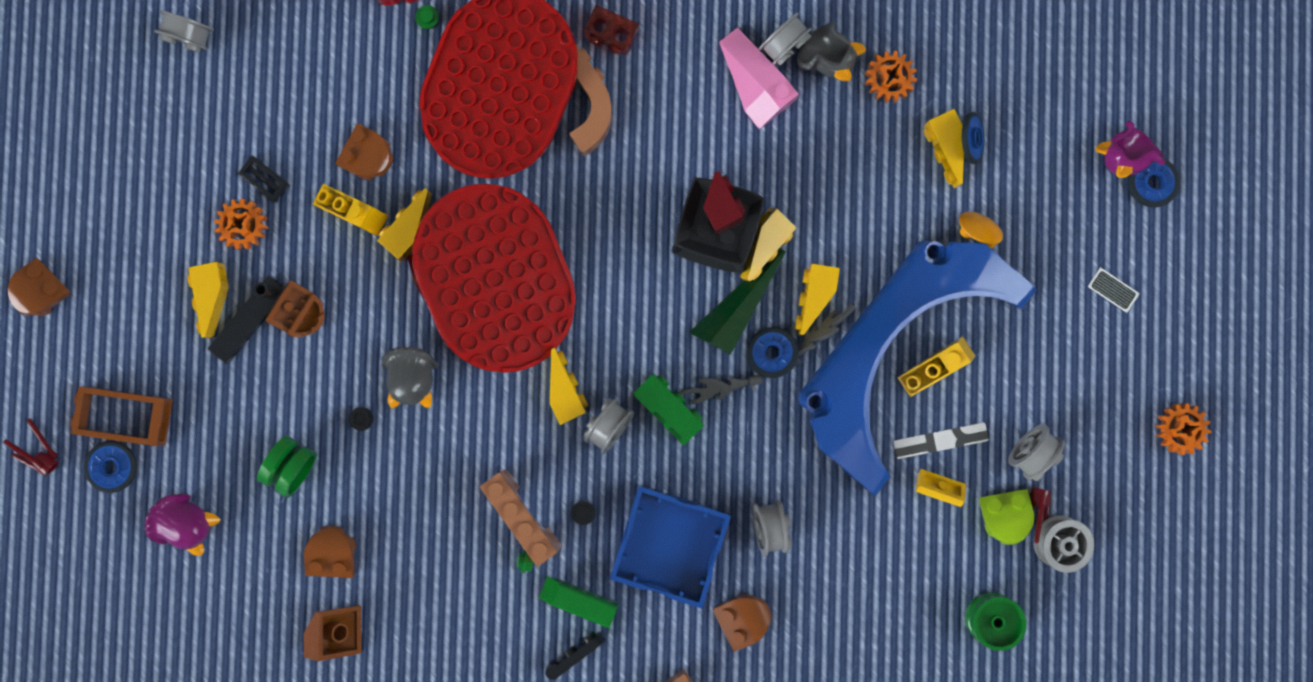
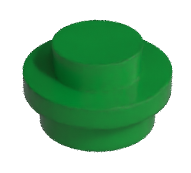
M425 5L417 10L415 19L421 28L432 29L439 22V14L434 7Z
M524 549L523 553H519L517 556L516 567L520 568V573L531 572L534 562Z

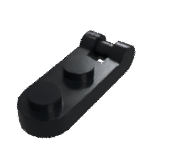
M591 631L582 639L583 643L577 648L573 645L563 653L564 658L560 661H550L545 671L546 677L550 680L557 679L593 652L606 640L600 631L597 633Z

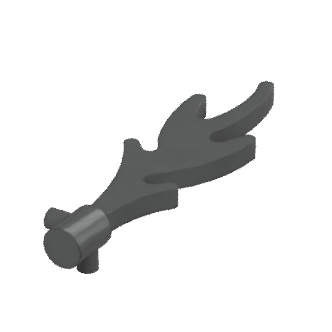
M850 304L839 316L837 315L840 311L835 309L823 321L819 329L817 326H814L809 336L799 346V356L816 348L814 342L827 339L838 332L839 328L836 325L847 318L855 309V306Z
M761 375L749 376V379H736L728 376L727 379L731 381V385H728L718 379L701 378L699 382L707 384L706 388H689L678 393L680 395L699 393L701 396L691 402L692 404H698L712 398L718 392L721 393L718 400H722L733 390L748 384L751 385V390H756V385L762 384Z

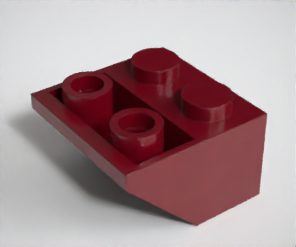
M719 171L714 173L703 207L717 235L743 222L742 215L745 214V209L739 197L734 199L731 195V192L734 190L728 176H721Z

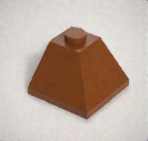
M361 605L315 612L304 632V658L324 661L362 654Z

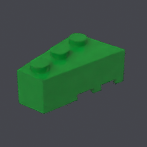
M652 374L633 395L684 446L705 426L701 422L703 417L694 408L689 410L684 405L686 400L677 391L673 394L667 388L669 383L660 374L657 377Z

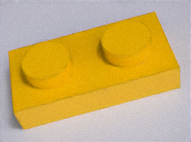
M920 469L917 475L916 492L962 507L965 502L966 484Z

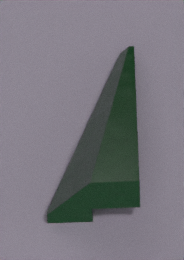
M779 248L777 256L761 268L762 273L755 280H744L692 328L689 334L731 355L786 251Z

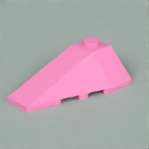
M738 27L719 42L735 82L736 90L742 101L743 109L760 130L794 103L799 94L785 76Z

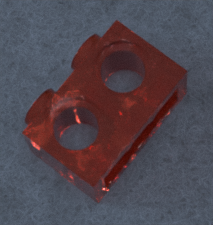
M595 5L584 29L585 37L588 38L587 41L596 46L602 44L609 47V51L621 56L623 53L628 56L638 35L639 23ZM597 24H604L606 29L602 32H597L594 30V27ZM619 33H625L628 36L622 42L616 40L615 37Z

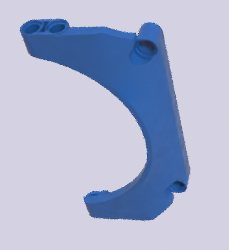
M922 240L917 243L799 394V404L815 415L812 416L810 422L819 449L840 465L842 470L876 496L889 480L890 474L882 464L873 443L869 423V400L877 367L893 339L915 317L942 302L961 297L984 296L1000 299L1019 309H1023L1036 292V288L986 244L949 242L946 248L937 241ZM931 246L932 253L928 256L927 250ZM815 395V402L812 405H809L810 397Z

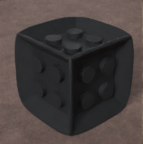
M694 177L680 217L675 244L672 246V253L712 268L741 274L744 271V264L755 239L765 198L749 190L732 185L734 190L731 192L734 199L739 197L745 209V214L742 215L744 221L717 235L703 208L712 179Z

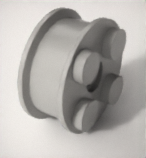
M160 10V13L163 15L159 30H154L155 33L161 35L160 40L174 45L176 41L185 44V49L200 53L201 49L208 51L205 45L209 32H214L213 28L192 19Z
M798 12L775 30L758 48L759 50L764 49L774 60L772 62L773 65L784 63L794 54L791 50L793 47L800 48L812 37L809 34L812 28L807 29L797 18Z
M607 399L601 408V414L598 417L594 415L586 426L588 429L584 434V441L586 443L591 441L602 449V455L607 453L616 443L634 416V411L627 412L617 404V399Z
M1038 425L1028 431L1016 443L1009 455L1008 463L1013 467L1018 466L1023 471V476L1026 479L1038 481L1047 470L1062 461L1064 457L1062 454L1065 445L1064 440L1052 436L1047 425Z
M774 500L772 505L760 507L757 503L754 504V530L762 556L766 557L768 552L778 550L787 553L788 550L792 549L791 538L787 529L791 528L788 514H784L782 502Z
M1057 515L1042 522L1039 543L1034 542V549L1038 558L1043 563L1060 572L1070 573L1082 569L1090 561L1094 551V539L1090 530L1083 523L1067 516Z

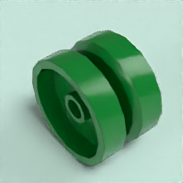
M288 435L284 436L273 446L258 471L257 480L267 487L275 485L277 493L289 498L307 478L316 461L317 452L307 446L299 449L297 440Z
M985 592L977 595L969 602L965 611V624L968 632L978 642L992 650L1005 651L1014 648L1023 639L1026 632V617L1023 610L1016 602L997 592Z

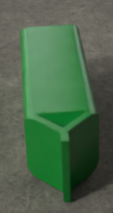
M547 576L538 598L551 606L606 628H610L619 604L616 601Z

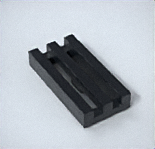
M253 155L238 172L241 177L275 203L279 201L280 196L285 194L284 191L291 186ZM253 163L257 164L282 185L280 187L276 186L251 165ZM247 170L251 171L263 182H265L268 186L276 191L275 194H271L253 178L247 175Z

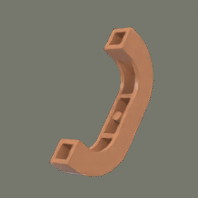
M577 46L579 64L576 81L591 102V112L588 119L569 134L579 151L586 157L607 136L612 121V107L609 93L602 81L604 79L603 74L598 67L593 69L589 63L591 58L584 48L579 49Z

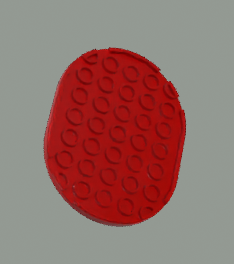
M471 0L462 8H459L451 17L442 33L425 76L419 105L424 133L439 157L448 165L474 177L502 178L525 170L544 154L557 131L573 92L578 74L577 45L573 33L562 15L545 0Z
M487 183L458 188L449 192L431 206L417 228L412 248V263L418 286L437 330L446 345L458 357L470 365L493 372H517L544 361L551 355V349L556 348L557 350V347L567 336L573 322L576 304L575 288L571 273L554 231L544 213L522 193L506 186Z

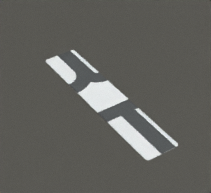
M979 423L895 440L894 447L897 459L986 442L989 438L986 424Z

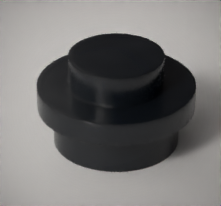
M358 407L351 412L349 421L354 429L364 431L372 426L374 416L368 408Z
M579 501L572 508V518L577 524L587 525L595 517V508L590 502Z

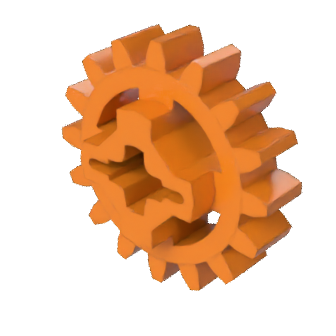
M885 51L883 58L880 55H876L874 58L875 62L871 61L868 67L871 70H867L865 76L870 78L866 80L865 85L872 86L869 93L876 92V100L882 96L885 103H888L890 98L893 99L894 103H897L899 96L905 99L908 96L907 92L911 93L914 87L911 84H915L917 78L912 77V75L917 72V69L910 68L913 61L906 62V54L898 57L897 51H894L892 56H890L888 51ZM895 70L892 81L890 80V82L886 84V82L888 81L889 74ZM876 77L879 78L880 86L877 83ZM893 88H895L896 90H898V91H892V92H891V91H887V90L893 89Z
M241 198L238 203L237 200L232 199L231 206L224 203L223 208L225 210L223 212H216L221 217L214 220V223L219 224V227L214 231L222 234L219 240L226 242L227 247L232 248L235 246L236 250L241 251L244 246L245 249L250 250L251 243L258 246L259 241L257 239L259 237H266L262 230L268 229V226L263 225V222L268 218L260 215L264 210L260 207L255 208L256 203L252 201L248 203L246 199ZM241 209L249 210L248 212L245 211L242 214L237 212V210ZM240 235H242L246 239L236 240L234 239V237H239Z
M1182 403L1181 406L1179 404H1172V409H1163L1166 415L1158 416L1157 418L1162 422L1155 425V428L1161 429V432L1156 437L1164 439L1161 442V446H1169V452L1175 453L1177 451L1179 455H1185V453L1194 454V448L1202 450L1203 447L1200 443H1208L1209 440L1205 437V434L1211 433V430L1206 429V425H1209L1210 421L1203 420L1206 413H1197L1199 407H1190L1189 403ZM1188 415H1190L1194 419V421L1190 420ZM1184 426H1189V427H1186L1184 430H1182V432H1177V431H1180L1181 429H1183ZM1172 437L1177 438L1178 443H1176V442L1172 439Z

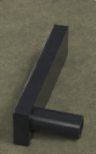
M267 276L262 283H257L253 288L254 293L207 349L225 364H229L265 321L284 287L271 276Z

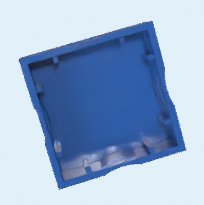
M639 484L610 580L642 590L656 591L670 599L702 609L713 576L716 556L722 547L731 514Z

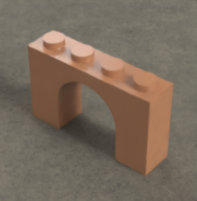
M505 469L482 484L480 489L538 567L555 555L562 544L549 526L543 528L532 516L518 494L517 490L520 486L509 471Z

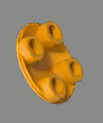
M972 211L964 212L959 217L961 226L959 232L964 238L974 239L986 244L991 249L1002 241V230L989 217Z

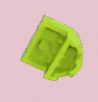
M1027 489L979 498L985 522L984 527L990 537L992 536L1002 544L1014 545L1024 541L1030 534L1034 523V511Z

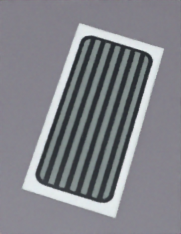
M1101 267L1088 285L1090 289L1126 313L1140 294Z

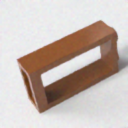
M88 386L78 387V391L74 396L75 412L70 421L71 434L150 446L166 445L173 403L172 398ZM92 394L153 403L148 438L86 429Z

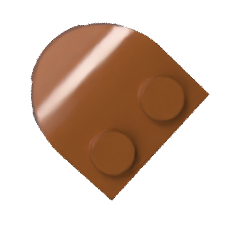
M357 123L335 164L363 180L371 181V178L385 175L393 162V155L390 149L391 144L375 131Z
M35 258L14 273L8 284V295L12 305L25 316L38 315L42 317L53 312L51 310L52 307L71 294L38 258Z
M289 280L265 321L292 337L300 338L318 331L323 324L325 313L322 302L312 291Z
M333 525L321 527L311 536L304 550L305 576L353 578L355 575L354 552L357 548L355 539L353 537L350 538L344 533V529Z
M749 593L737 594L735 598L716 605L712 609L734 652L760 641L768 631L771 621V611L767 603L762 598H756L749 595Z

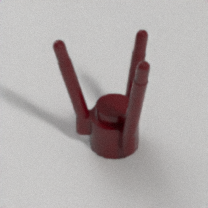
M29 418L27 423L47 453L39 452L33 457L8 440H4L3 443L16 452L12 454L13 458L33 468L39 474L48 476L59 464L56 460L58 454L52 450L37 426Z
M1032 487L1031 493H1029L1033 508L1039 509L1034 542L1039 543L1042 521L1049 518L1052 492Z

